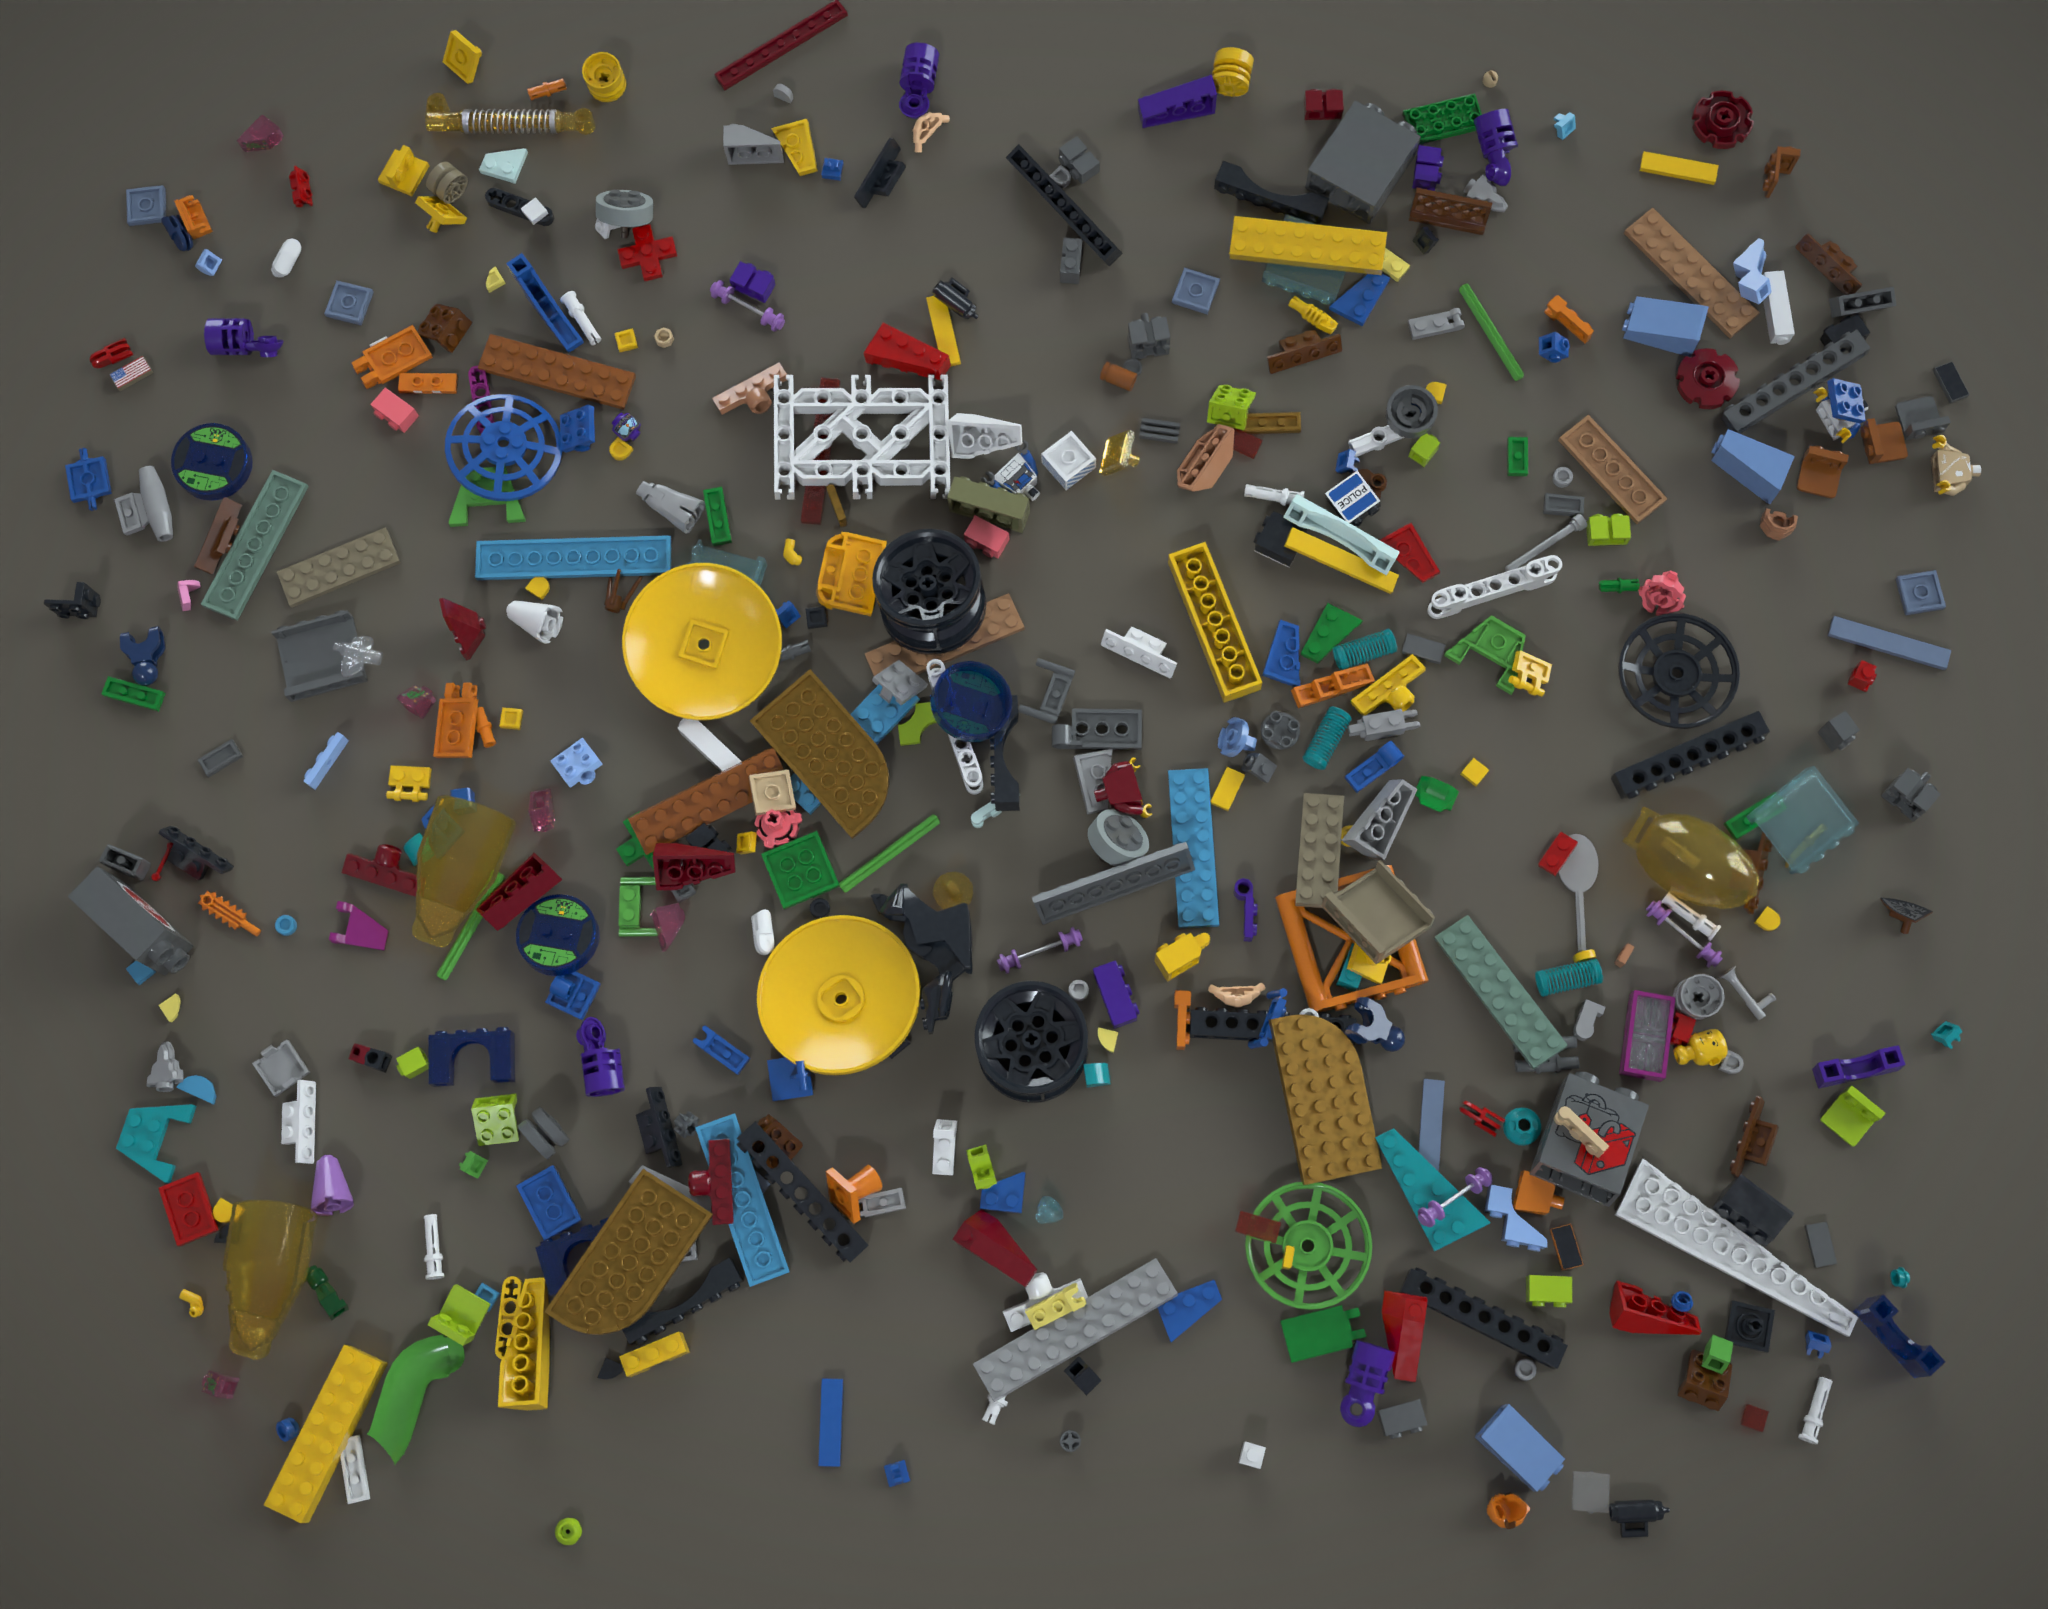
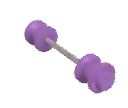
M721 280L712 284L710 292L711 297L714 299L719 296L722 298L723 304H727L732 299L761 315V325H771V330L774 332L781 330L784 326L783 314H773V309L770 307L764 313L734 297V287H724V282Z
M1653 900L1646 908L1648 911L1646 916H1654L1657 919L1656 924L1658 926L1665 920L1701 950L1696 956L1697 959L1703 957L1707 961L1706 966L1708 968L1711 965L1716 967L1723 959L1720 956L1722 952L1720 950L1717 952L1712 950L1711 942L1702 947L1667 917L1672 912L1671 909L1665 910L1661 907L1662 901L1659 900L1656 903Z
M1071 927L1070 933L1063 934L1058 932L1060 941L1020 956H1017L1015 949L1011 950V955L1005 957L1003 954H1000V959L997 960L1000 971L1005 970L1007 974L1009 969L1014 966L1021 969L1019 960L1061 944L1065 952L1068 951L1070 945L1075 944L1079 947L1081 946L1080 942L1083 941L1079 929L1075 930L1074 927Z
M1482 1167L1477 1168L1475 1176L1469 1174L1465 1177L1467 1186L1441 1205L1432 1200L1428 1203V1209L1420 1208L1418 1210V1220L1420 1223L1427 1227L1434 1226L1435 1219L1442 1220L1445 1218L1443 1208L1468 1190L1479 1194L1482 1192V1186L1489 1187L1492 1185L1490 1171Z

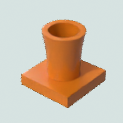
M866 1165L848 1180L833 1167L826 1171L829 1201L852 1223L861 1220L858 1200L882 1190V1182L876 1170L872 1166Z

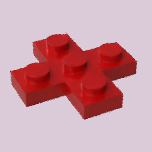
M651 224L632 228L636 245L617 249L622 269L640 265L644 281L662 278L663 275L659 261L677 257L673 236L654 240Z

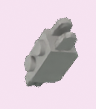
M1399 709L1363 716L1362 719L1357 720V724L1348 726L1349 736L1360 735L1365 741L1404 734L1407 730L1420 727V722L1405 723L1404 720L1405 718H1412L1418 715L1416 709L1407 711Z

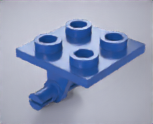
M786 1058L767 1060L773 1101L814 1095L811 1072L805 1070L804 1060L796 1061V1065Z

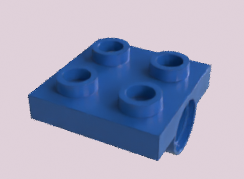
M1835 378L1828 380L1832 417L1859 424L1866 421L1860 384Z
M588 404L560 415L561 451L565 453L573 450L585 452L590 450V444L595 443L593 406Z
M564 966L559 976H556L552 981L549 990L550 994L545 1003L583 1021L601 983Z

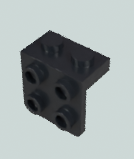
M85 582L76 583L74 600H44V605L50 611L56 613L58 617L65 619L70 618V616H76L80 619L97 617V610L101 604L100 595Z

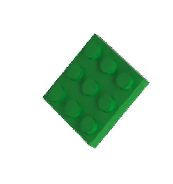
M817 831L761 854L784 910L840 887Z

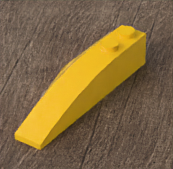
M530 1278L524 1281L518 1301V1311L512 1322L511 1335L506 1342L507 1349L500 1363L499 1408L527 1411L548 1408L550 1324L549 1315L545 1313L549 1306L547 1278Z

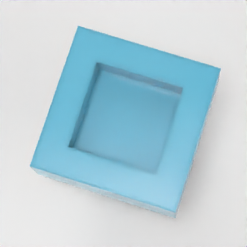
M1570 112L1567 115L1559 113L1553 118L1557 122L1554 124V127L1557 129V137L1562 140L1576 129L1575 115Z

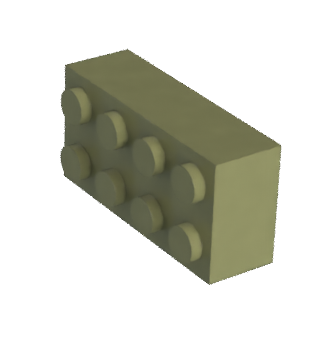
M954 476L947 496L949 512L972 519L976 515L993 525L1023 533L1030 514L1029 498L1022 493L1013 494L1001 487L996 489L984 482L976 483L967 477L961 476L959 478Z

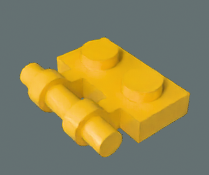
M1517 651L1512 670L1517 672L1518 676L1512 675L1508 681L1517 689H1525L1533 696L1538 695L1542 697L1545 690L1540 688L1541 683H1548L1552 664L1523 651ZM1527 677L1532 679V683L1526 682Z
M391 765L388 785L396 787L394 791H387V799H394V801H402L404 799L412 800V802L427 801L428 793H421V789H430L432 769L430 767ZM404 787L413 788L412 792H403Z

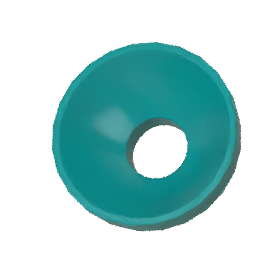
M1515 1108L1505 1116L1503 1131L1507 1139L1512 1143L1525 1146L1533 1143L1539 1137L1541 1121L1538 1115L1531 1109ZM1519 1120H1528L1530 1123L1529 1130L1522 1131L1518 1126Z

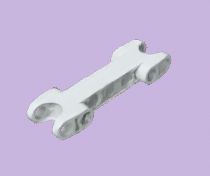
M1550 555L1533 560L1526 566L1466 585L1456 584L1438 590L1432 596L1431 603L1427 609L1428 614L1434 619H1440L1457 614L1464 608L1515 592L1534 590L1554 582L1557 573L1561 570L1562 561L1559 557ZM1551 560L1556 561L1558 568L1555 569L1549 566L1548 562ZM1509 579H1515L1518 584L1510 583ZM1490 585L1498 586L1499 590H1493ZM1471 591H1478L1480 596L1473 595ZM1431 607L1442 610V612L1435 614L1432 612Z
M932 659L927 663L926 668L933 695H935L936 688L943 678H946L949 683L944 706L942 709H939L940 713L944 711L946 706L950 705L954 709L949 713L961 716L943 662L938 659ZM933 664L941 666V668H934L930 671V667ZM946 729L966 790L973 795L981 793L984 787L982 773L970 740L959 737ZM961 741L967 744L964 748L956 747V744ZM980 785L979 789H977V790H972V789L969 788V786H970V787H977V786Z

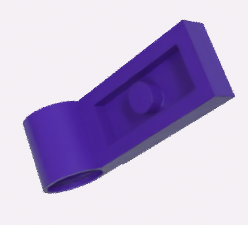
M1242 878L1235 883L1233 893L1238 900L1244 901V941L1252 942L1253 936H1257V924H1253V916H1257V904H1254L1251 881ZM1244 885L1249 891L1242 894L1238 891V887Z

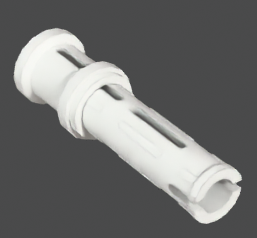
M574 291L565 293L560 298L561 303L565 304L568 308V314L576 319L590 344L596 345L595 340L599 343L601 337L584 313L583 304L578 302Z
M1246 484L1244 497L1281 502L1280 504L1285 506L1286 504L1290 505L1297 494L1304 498L1305 491L1294 492L1289 491L1288 488L1276 490Z
M1670 892L1662 900L1663 904L1690 922L1695 931L1699 930L1706 935L1709 941L1712 940L1721 928L1720 925L1716 926L1709 921L1705 914L1699 915Z
M437 1214L425 1215L427 1255L424 1258V1262L427 1264L425 1279L444 1278L441 1265L443 1256L439 1252Z
M1824 1377L1818 1378L1810 1411L1803 1419L1805 1421L1803 1431L1798 1436L1799 1439L1805 1442L1818 1444L1817 1436L1820 1427H1823V1420L1821 1419L1833 1383L1832 1380Z

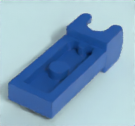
M703 1026L702 1030L707 1034L706 1039L700 1041L694 1038L693 1043L739 1075L750 1058L707 1026Z

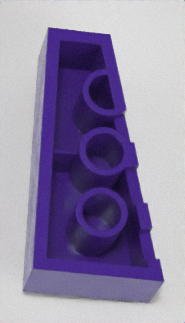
M1209 75L1138 99V112L1142 128L1215 114L1217 92L1213 76Z

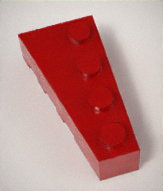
M884 322L864 351L867 364H878L889 369L890 367L896 368L902 372H913L923 377L934 375L936 380H942L940 375H945L951 366L948 354Z

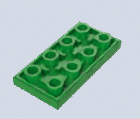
M1475 93L1403 110L1402 113L1405 122L1411 124L1416 129L1417 134L1421 136L1419 145L1476 131L1474 119L1482 115Z

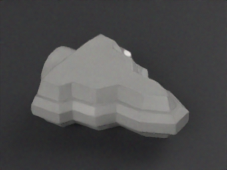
M1485 174L1477 181L1471 179L1464 189L1467 198L1492 202V211L1504 213L1508 208L1504 198L1497 194L1496 187L1491 184V181L1487 179Z
M167 1041L160 1045L157 1061L152 1066L151 1074L147 1078V1087H156V1090L159 1092H170L174 1090L175 1084L183 1082L184 1077L179 1061L175 1059V1050L171 1042Z

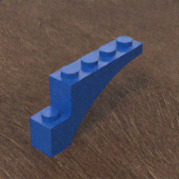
M521 253L507 262L510 273L521 286L526 298L566 351L570 353L584 343L583 339L552 298L526 257Z

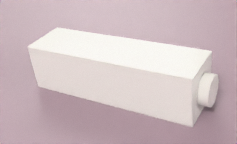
M1784 271L1765 272L1763 276L1769 278L1772 291L1763 300L1770 344L1777 343L1778 345H1783L1790 342L1795 334Z
M683 718L679 723L678 730L680 734L720 772L742 762L698 720Z

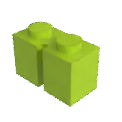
M1618 513L1607 518V516L1602 514H1595L1589 517L1586 527L1588 546L1627 545L1631 539L1629 515L1623 516V514Z
M1526 1276V1302H1532V1306L1545 1307V1303H1553V1307L1566 1308V1304L1572 1303V1277Z

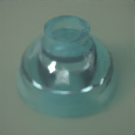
M1043 1196L1038 1202L1035 1217L1041 1224L1055 1223L1063 1218V1210L1055 1199Z

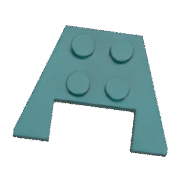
M189 1104L129 1109L116 1149L163 1182L171 1183L176 1166L157 1161L158 1153L170 1119L191 1124L197 1106Z

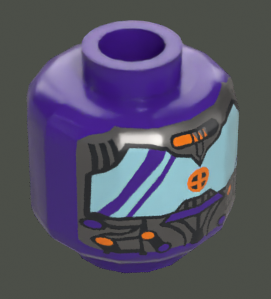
M620 413L612 421V431L623 441H629L630 439L634 441L641 433L639 431L641 424L630 413Z

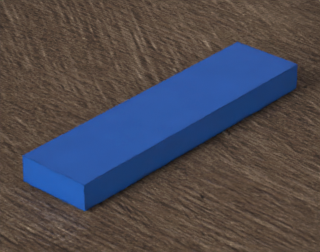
M822 1379L818 1466H841L844 1379Z

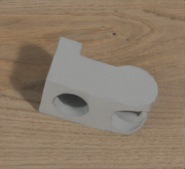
M1587 999L1582 1003L1573 1028V1034L1578 1040L1584 1041L1593 1035V1024L1596 1016L1601 1017L1603 1015L1605 1006Z

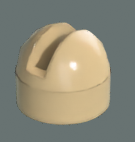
M1492 70L1487 71L1483 76V84L1489 88L1496 86L1498 82L1497 73Z

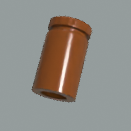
M1107 361L1102 368L1100 379L1131 391L1136 382L1137 373Z

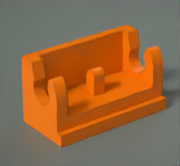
M193 195L174 201L184 225L193 240L213 232L199 200H194Z

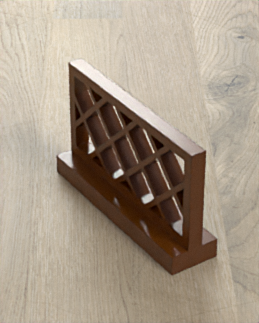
M1417 188L1409 221L1483 235L1492 208V202Z

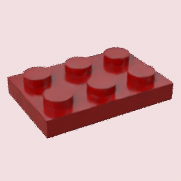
M196 1172L158 1188L177 1246H183L219 1231L201 1173Z

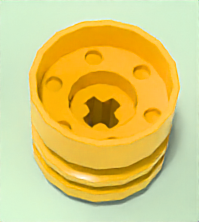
M1234 47L1222 48L1216 52L1212 76L1217 93L1236 97L1248 92L1254 61L1250 53Z
M598 52L585 60L582 74L590 94L601 102H612L620 98L626 90L627 82L616 57L608 52Z

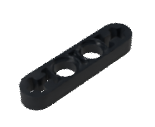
M497 188L487 190L485 199L489 206L530 221L521 210L530 200ZM509 201H516L514 207L509 208L506 206ZM544 206L549 217L541 219L536 224L549 226L554 221V215L550 208Z

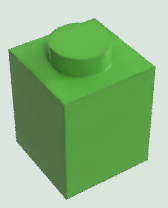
M1712 1335L1705 1346L1702 1367L1723 1374L1730 1364L1733 1342Z

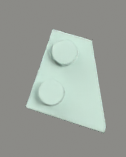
M523 148L487 153L479 171L484 175L516 183L528 151Z

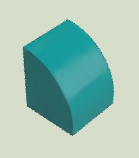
M421 833L413 836L403 848L413 866L434 854V851Z
M1108 1063L1084 1064L1087 1088L1111 1085Z

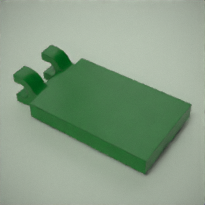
M1342 1305L1281 1320L1280 1323L1291 1363L1352 1348L1353 1340L1365 1338V1330L1352 1331L1349 1319L1361 1316L1359 1308L1343 1311Z

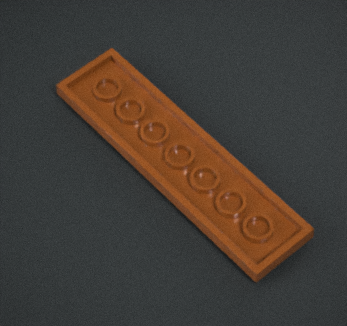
M493 334L489 335L478 365V369L486 373L622 410L625 409L636 378L635 373Z
M771 747L629 817L628 820L647 855L654 851L656 843H671L695 831L703 823L707 825L752 803L749 775L784 770L774 748Z

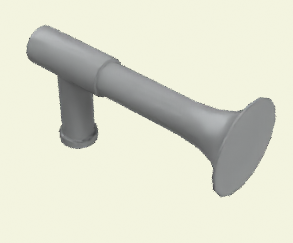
M1736 966L1724 972L1719 978L1726 979L1732 984L1759 1021L1766 1016L1762 1009L1775 1001L1776 998L1772 993H1769L1760 1002L1756 1003L1736 977Z

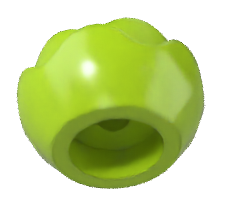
M564 1518L558 1522L555 1528L556 1539L563 1545L575 1544L582 1535V1528L575 1518Z

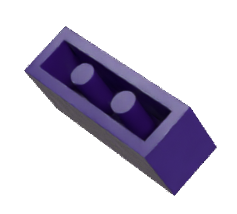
M1115 960L1093 968V974L1113 1028L1116 1029L1137 1021V1015L1140 1013L1136 1003L1131 1002L1130 996L1132 991L1129 984H1125L1122 978L1125 976L1122 965H1118Z

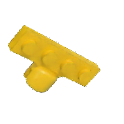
M1412 654L1351 700V704L1362 716H1366L1385 702L1389 703L1394 710L1402 709V711H1406L1414 703V695L1406 685L1425 672L1426 667Z

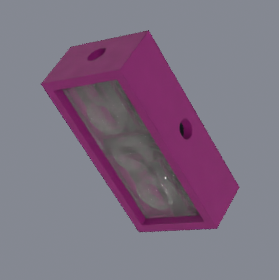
M1637 990L1629 994L1619 1075L1657 1082L1666 1079L1676 997Z

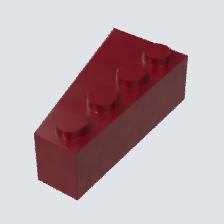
M533 853L476 911L498 931L562 881V879L538 855Z

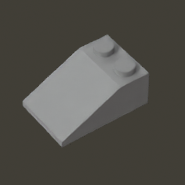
M730 124L724 126L723 146L728 165L784 163L779 140L744 125Z

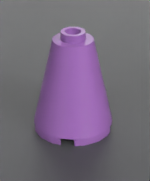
M324 1155L316 1162L311 1211L313 1210L314 1214L320 1216L333 1215V1211L340 1210V1213H344L354 1206L353 1197L338 1159L332 1155Z

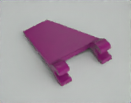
M337 901L336 909L338 912L350 913L346 934L330 932L329 941L335 944H347L385 951L389 931L353 904Z

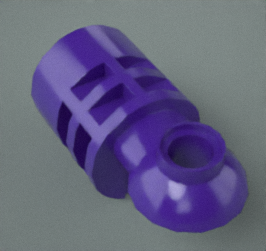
M917 42L907 45L902 64L899 84L905 90V94L899 101V108L905 116L913 119L923 116L928 111L929 99L927 94L934 90L940 54L935 47L926 43Z
M1498 109L1478 116L1474 119V125L1483 158H1488L1489 162L1485 169L1487 179L1499 186H1506L1511 178V165L1505 154L1509 153V150L1518 147L1509 110Z
M209 318L204 328L205 345L210 355H251L252 351H259L260 357L278 356L277 351L284 342L283 340H278L276 336H260L258 340H254L251 321L245 318Z
M594 1017L586 1018L576 1033L578 1042L584 1046V1053L581 1054V1063L586 1096H607L625 1091L620 1049L607 1050V1048H604L606 1033L602 1023Z
M1356 1340L1351 1357L1353 1360L1352 1365H1349L1348 1370L1350 1372L1345 1379V1382L1351 1384L1349 1393L1343 1398L1340 1405V1412L1346 1423L1353 1427H1362L1372 1421L1375 1415L1373 1401L1375 1393L1384 1394V1384L1388 1382L1387 1374L1388 1371H1391L1396 1352ZM1354 1403L1362 1406L1363 1410L1359 1416L1352 1412Z

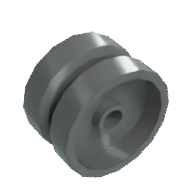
M539 1106L532 1112V1118L537 1123V1126L530 1120L524 1119L517 1127L537 1151L548 1160L556 1153L555 1147L550 1140L556 1145L563 1147L570 1139L562 1130L561 1125Z

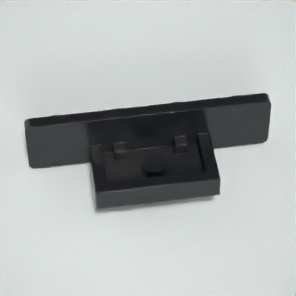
M894 138L888 139L854 195V198L862 208L867 207L874 194L888 197L906 168L903 162L895 161L901 148Z
M168 826L159 830L158 834L173 843L167 860L195 879H204L208 866L220 874L233 870L234 866L227 859L219 857L210 848L197 843L194 838L183 834L177 827Z
M662 1087L646 1088L651 1108L636 1114L646 1154H652L662 1150L666 1166L668 1168L679 1167L682 1165L681 1153L678 1149L676 1135L672 1127Z

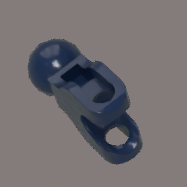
M159 626L149 628L148 638L142 643H136L135 638L129 632L121 633L120 649L134 665L132 670L134 681L142 686L153 684L158 678L157 660L166 648L162 630Z
M1368 997L1357 998L1354 1008L1361 1014L1363 1026L1358 1023L1346 1027L1345 1035L1357 1044L1371 1041L1374 1044L1380 1043L1385 1050L1390 1052L1401 1049L1405 1044V1035L1399 1027L1392 1026L1393 1023L1386 1018L1383 1007Z

